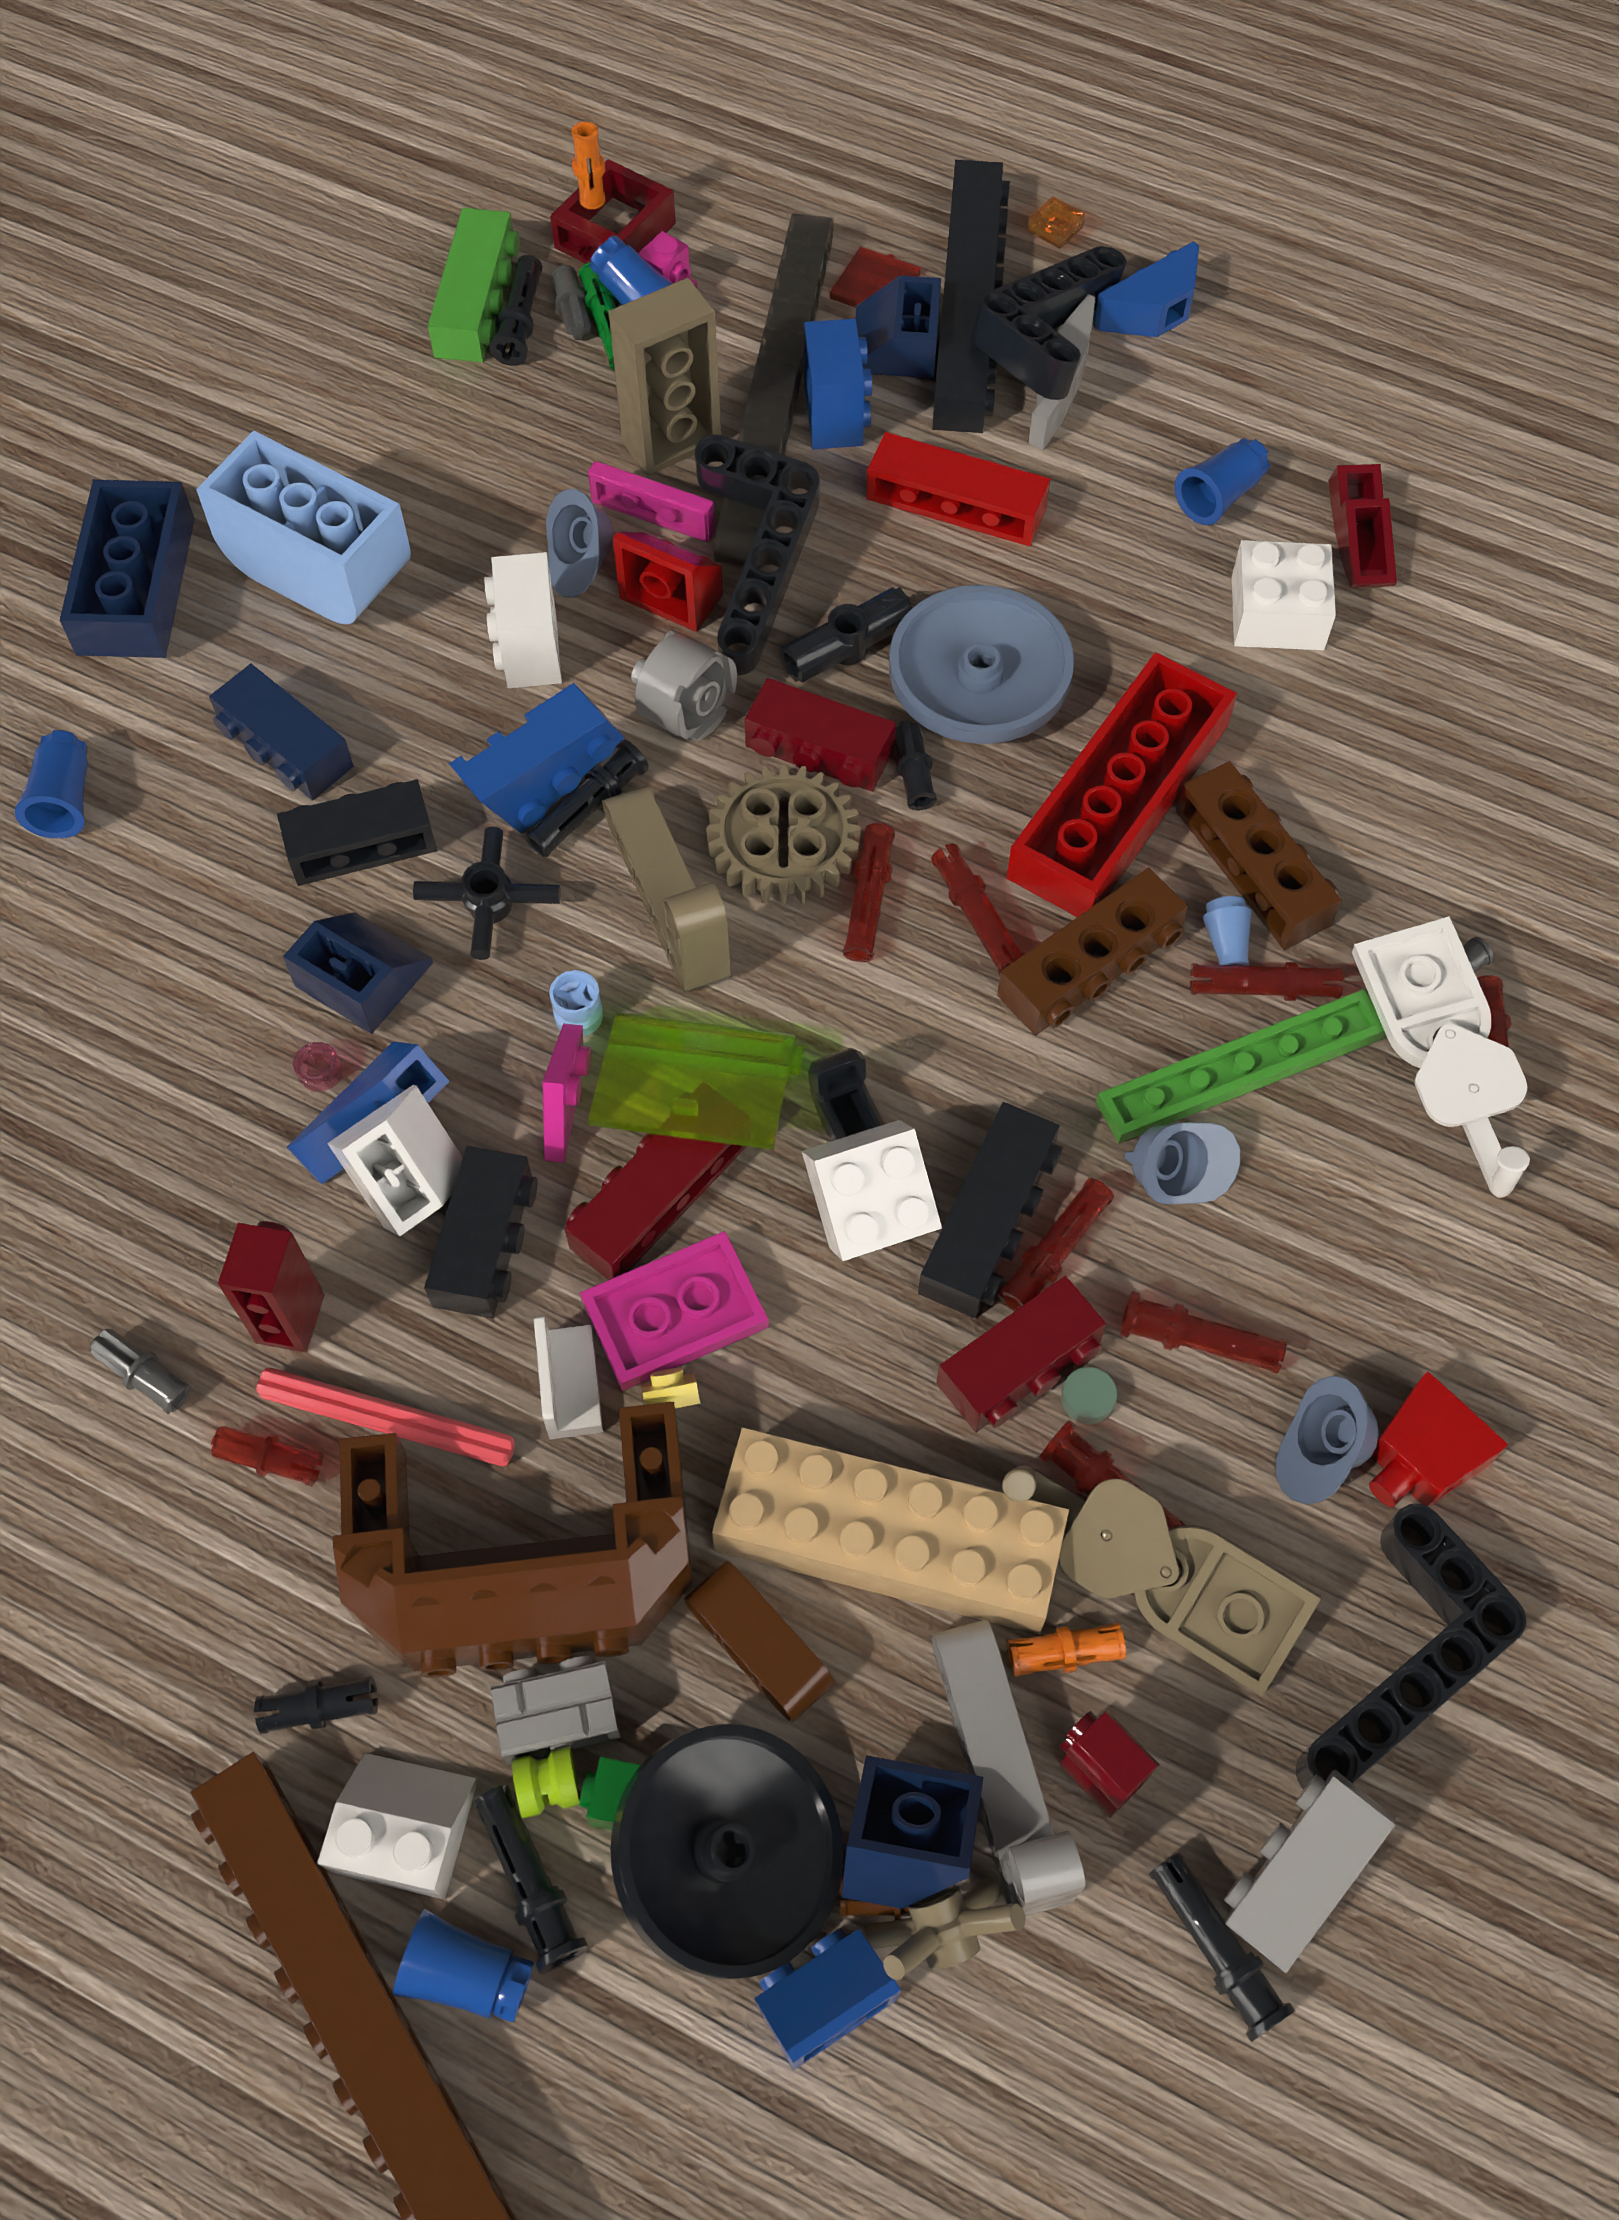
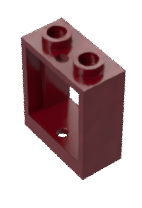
M608 159L605 161V173L602 176L603 192L605 195L603 206L597 209H587L581 206L578 188L550 215L554 248L586 264L591 262L590 259L594 252L611 236L616 235L620 237L626 245L632 246L639 253L662 231L667 233L676 224L674 190ZM612 198L640 211L618 234L590 221Z

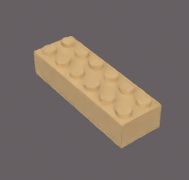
M742 1428L713 1527L712 1537L715 1552L979 1620L987 1619L994 1624L1040 1635L1047 1616L1069 1509L1029 1499L1024 1502H1015L1010 1500L1005 1493Z

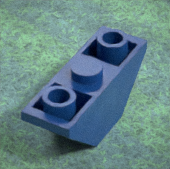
M1193 241L1179 250L1170 252L1166 257L1150 266L1139 269L1135 274L1123 281L1105 288L1098 294L1094 327L1098 331L1159 337L1187 321L1195 289L1199 245Z

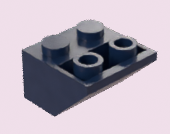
M898 276L857 305L855 319L858 337H866L868 359L867 364H862L863 369L870 368L871 374L934 378L941 278Z
M356 912L314 921L283 955L284 962L296 988L371 1034L433 964L431 957Z

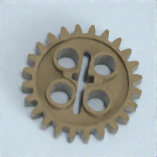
M782 764L779 775H772L770 769L767 766H763L762 778L756 779L752 774L746 772L744 773L745 786L742 787L731 781L729 783V796L717 795V809H710V825L706 826L709 857L715 859L717 874L727 872V885L729 887L742 882L744 897H748L755 890H759L761 892V903L765 904L771 894H778L781 906H785L789 894H795L800 903L803 904L806 901V891L812 890L821 898L824 896V882L838 887L840 885V873H851L852 859H858L859 843L861 842V826H858L859 812L858 810L851 809L850 794L839 796L840 784L838 782L824 787V773L820 772L812 779L806 778V767L802 766L796 775H789L787 765ZM782 801L789 803L788 866L785 868L779 866V804ZM764 813L765 815H754V814ZM810 813V814H814V815H808V816H807V815H802V814ZM759 852L766 853L765 855L760 856L753 855L754 853ZM808 852V853H813L814 855L805 856V855H801V854Z

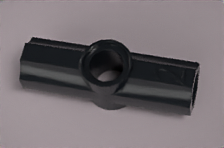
M892 587L858 606L853 604L836 606L831 610L827 623L780 647V656L785 664L787 673L795 682L800 681L803 683L838 663L842 665L859 663L865 658L867 647L896 631L901 620L912 609L909 597L900 587L897 589Z

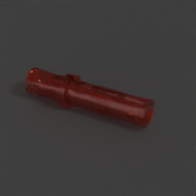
M872 823L866 826L862 856L855 863L854 876L857 879L846 943L843 947L844 957L855 962H869L873 959V949L885 884L891 880L892 867L889 864L892 842L895 838V830L883 823Z
M957 844L945 845L950 854L948 859L940 848L931 857V862L936 866L949 887L948 895L953 905L961 907L1000 974L1001 970L1010 965V961L1013 963L1023 956L1024 953L1019 949L984 892L986 885L981 876L973 874Z
M1286 962L1284 967L1220 966L1192 963L1190 969V976H1193V978H1211L1210 981H1190L1191 995L1283 996L1285 1001H1296L1297 996L1334 997V999H1340L1343 992V986L1338 984H1322L1323 981H1343L1342 967L1301 968L1298 967L1296 962Z
M1088 1178L1081 1190L1062 1214L1059 1215L1038 1245L1030 1246L1022 1255L1023 1264L998 1294L1000 1300L1009 1309L1016 1311L1040 1294L1048 1282H1055L1062 1274L1061 1265L1086 1235L1105 1207L1112 1202L1114 1195L1108 1186L1097 1179ZM1081 1214V1217H1080V1218L1078 1219V1221L1074 1224V1226H1073V1227L1071 1228V1230L1067 1233V1235H1066L1065 1237H1062V1236L1065 1234V1232L1068 1230V1228L1071 1226V1224H1072V1223L1075 1221V1219L1078 1217V1215ZM1048 1254H1051V1255L1047 1258V1260L1045 1261V1263L1043 1264V1266L1040 1268V1270L1037 1272V1274H1036L1034 1277H1031V1276L1037 1271V1269L1040 1267L1041 1263L1044 1261V1259L1047 1257V1255H1048Z

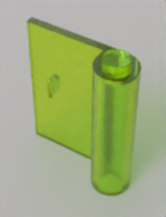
M617 1012L591 1105L588 1125L774 1150L786 1084L790 1085L792 1075L801 1076L805 1046L796 1045V1035Z

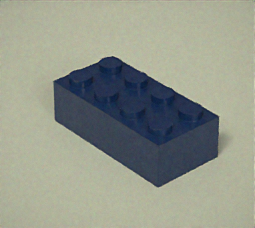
M93 479L60 616V623L76 656L166 658L195 521L182 482Z

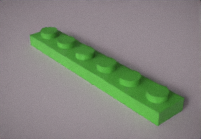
M1363 989L1102 1091L1097 1095L1096 1104L1116 1141L1120 1144L1142 1135L1149 1128L1173 1123L1382 1040L1386 1034L1371 999Z

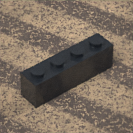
M1002 1102L920 1274L919 1295L974 1319L977 1318L983 1302L991 1306L993 1305L1004 1279V1276L997 1274L1004 1258L1013 1261L1024 1236V1232L1017 1230L1023 1215L1031 1218L1034 1216L1043 1195L1044 1189L1037 1187L1043 1172L1052 1175L1060 1159L1063 1146L1056 1144L1059 1124Z

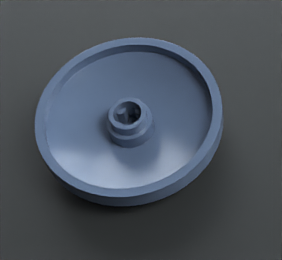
M969 585L947 589L918 603L904 616L894 632L889 656V675L893 691L910 716L927 729L941 736L975 744L1011 741L1026 736L1045 725L1064 704L1070 690L1074 668V653L1069 636L1060 621L1046 607L1022 593L988 585Z

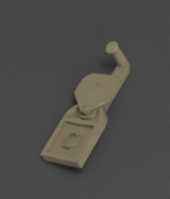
M1021 1464L1015 1467L1004 1477L1002 1483L1003 1491L1012 1501L1024 1502L1032 1497L1041 1503L1069 1509L1067 1520L1073 1524L1062 1541L1059 1561L1064 1573L1071 1580L1104 1599L1134 1593L1141 1613L1153 1628L1261 1697L1264 1696L1321 1600V1595L1212 1529L1196 1525H1183L1169 1529L1161 1502L1124 1479L1113 1478L1101 1482L1093 1489L1086 1500L1028 1464ZM1177 1558L1180 1560L1183 1567L1182 1577L1178 1581L1176 1580L1178 1579L1181 1569Z

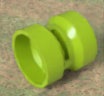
M570 1745L553 1749L548 1757L542 1758L539 1761L530 1755L512 1759L515 1792L523 1819L541 1815L546 1805H558L563 1809L580 1806L581 1794Z

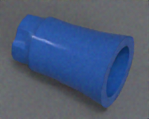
M616 235L611 236L605 243L600 245L590 259L589 267L599 276V281L615 296L621 305L673 284L646 262L632 246L626 245Z
M1243 438L1239 442L1228 445L1222 451L1202 463L1184 469L1176 477L1174 486L1179 506L1190 519L1198 524L1212 525L1216 523L1234 502L1254 487L1261 477L1268 472L1270 468L1267 459L1268 451L1257 439L1247 440Z
M53 730L51 734L41 737L39 747L34 752L32 767L25 789L15 808V817L21 826L36 835L46 838H69L77 835L84 827L83 798L88 767L86 758L87 746L74 733L64 730Z
M424 1909L414 1927L403 1955L393 1988V1996L431 2001L462 2009L490 2019L493 2013V2015L503 2020L515 2022L535 1962L522 1957L512 1956V1949L484 1940Z

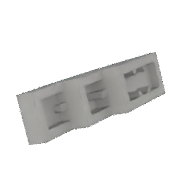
M1089 294L1057 331L1073 343L1081 353L1068 395L1064 399L1051 400L1037 394L1036 408L1032 412L1028 444L1042 451L1064 421L1078 392L1088 356L1095 297Z

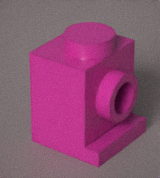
M662 231L638 253L672 283L689 278L697 288V281L690 278L688 245Z

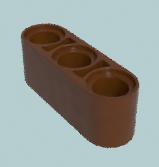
M729 1561L724 1562L683 1599L701 1625L789 1722L793 1723L836 1684L831 1673L819 1658Z

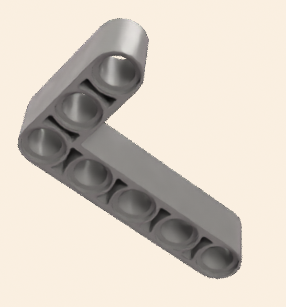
M986 1619L931 1634L937 1666L968 1773L984 1777L979 1812L1006 1905L1020 1904L1026 1917L1071 1904L1085 1888V1876L1081 1859L1070 1831L1057 1834L1053 1832L1004 1665L989 1621Z

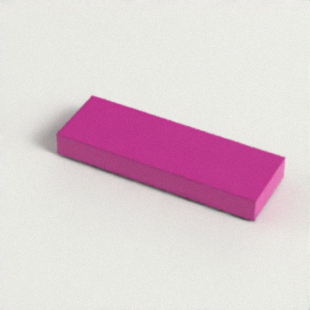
M594 461L588 470L591 500L595 504L705 542H710L716 532L714 501L597 461Z

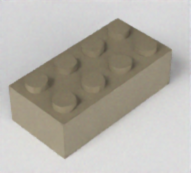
M685 278L609 311L622 443L647 476L694 456L696 445L705 436L721 435L715 311L689 278Z

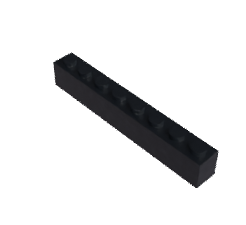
M955 159L932 430L983 433L985 415L993 416L995 389H987V384H995L997 362L976 347L971 341L970 336L982 296L1003 285L1004 267H996V264H1004L1006 238L998 237V235H1006L1008 209H1000V206L1008 207L1010 181L1002 180L1003 162Z

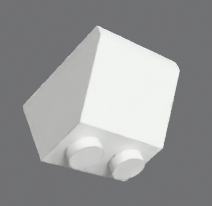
M365 1753L335 1803L318 1864L332 1874L445 1900L478 1779Z

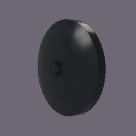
M719 1724L703 1727L670 1740L651 1754L634 1773L620 1799L612 1827L610 1846L612 1875L618 1899L626 1917L639 1937L654 1953L674 1967L695 1976L719 1980L741 1979L762 1975L781 1967L799 1955L815 1939L828 1919L837 1898L843 1870V1840L839 1817L832 1797L818 1772L799 1751L779 1737L761 1729L745 1725Z

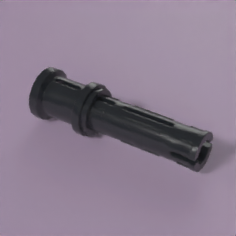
M523 255L517 261L507 306L497 315L496 326L498 332L490 342L492 356L500 363L509 366L519 365L526 359L528 352L526 339L531 336L534 328V322L530 314L543 266L540 260L532 255ZM507 341L511 342L509 352L505 351Z
M623 739L616 745L614 752L606 760L602 761L599 765L596 764L585 775V781L531 832L525 835L530 847L540 856L547 858L568 835L578 828L602 804V800L620 795L622 793L621 789L636 774L643 775L648 770L649 765L644 755L635 745Z
M501 1785L485 1792L474 1801V1805L486 1826L490 1840L517 1899L518 1905L515 1908L516 1921L519 1926H526L539 1956V1960L536 1962L539 1973L551 1972L581 1956L588 1950L589 1946L584 1937H577L564 1908V1904L568 1899L563 1890H560L558 1886H552L549 1877L546 1875L525 1823L522 1821L509 1786L505 1785L502 1787Z
M1179 1852L1168 1859L1169 1862H1163L1154 1868L1149 1875L1156 1881L1216 1972L1217 1976L1213 1979L1216 1983L1214 1987L1220 1995L1227 1994L1247 2024L1248 2030L1246 2035L1250 2042H1253L1294 2013L1295 2009L1291 2003H1283L1264 1976L1261 1971L1264 1963L1260 1957H1255L1253 1952L1245 1953Z

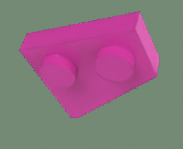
M563 1023L543 1079L544 1161L565 1163L575 1108L578 1106L581 1096V1076H588L591 1064V1047L583 1046V1025Z

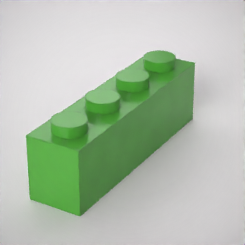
M462 208L428 323L434 358L483 363L487 346L490 345L491 339L495 335V317L503 309L504 286H509L511 282L512 257H517L519 253V232L513 230L510 212Z

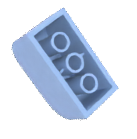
M254 430L196 489L215 542L224 555L240 571L256 582L339 624L353 623L411 557L410 545L399 503Z

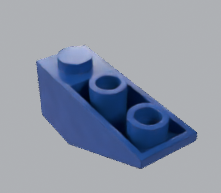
M393 1041L287 1146V1149L319 1183L323 1184L344 1169L327 1143L412 1085L417 1086L426 1102L429 1103L450 1081L418 1044Z

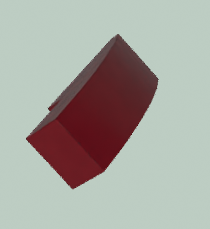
M1381 464L1337 465L1328 480L1338 549L1350 588L1395 586L1397 577L1389 498H1384Z

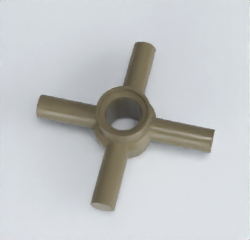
M985 1877L963 1895L959 1886L952 1885L909 1905L908 1909L911 1918L870 1924L866 1930V1940L873 1949L899 1946L885 1957L883 1966L889 1977L894 1980H900L925 1959L931 1969H942L962 1963L980 1951L978 1935L1021 1930L1025 1925L1026 1918L1022 1906L1018 1903L989 1907L1000 1897L1001 1888L995 1879Z

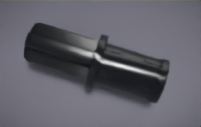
M908 720L902 721L900 726L895 728V745L899 759L896 763V772L903 778L908 807L916 811L926 810L937 802L930 774L933 765L932 758L925 752L920 726L917 723H909Z

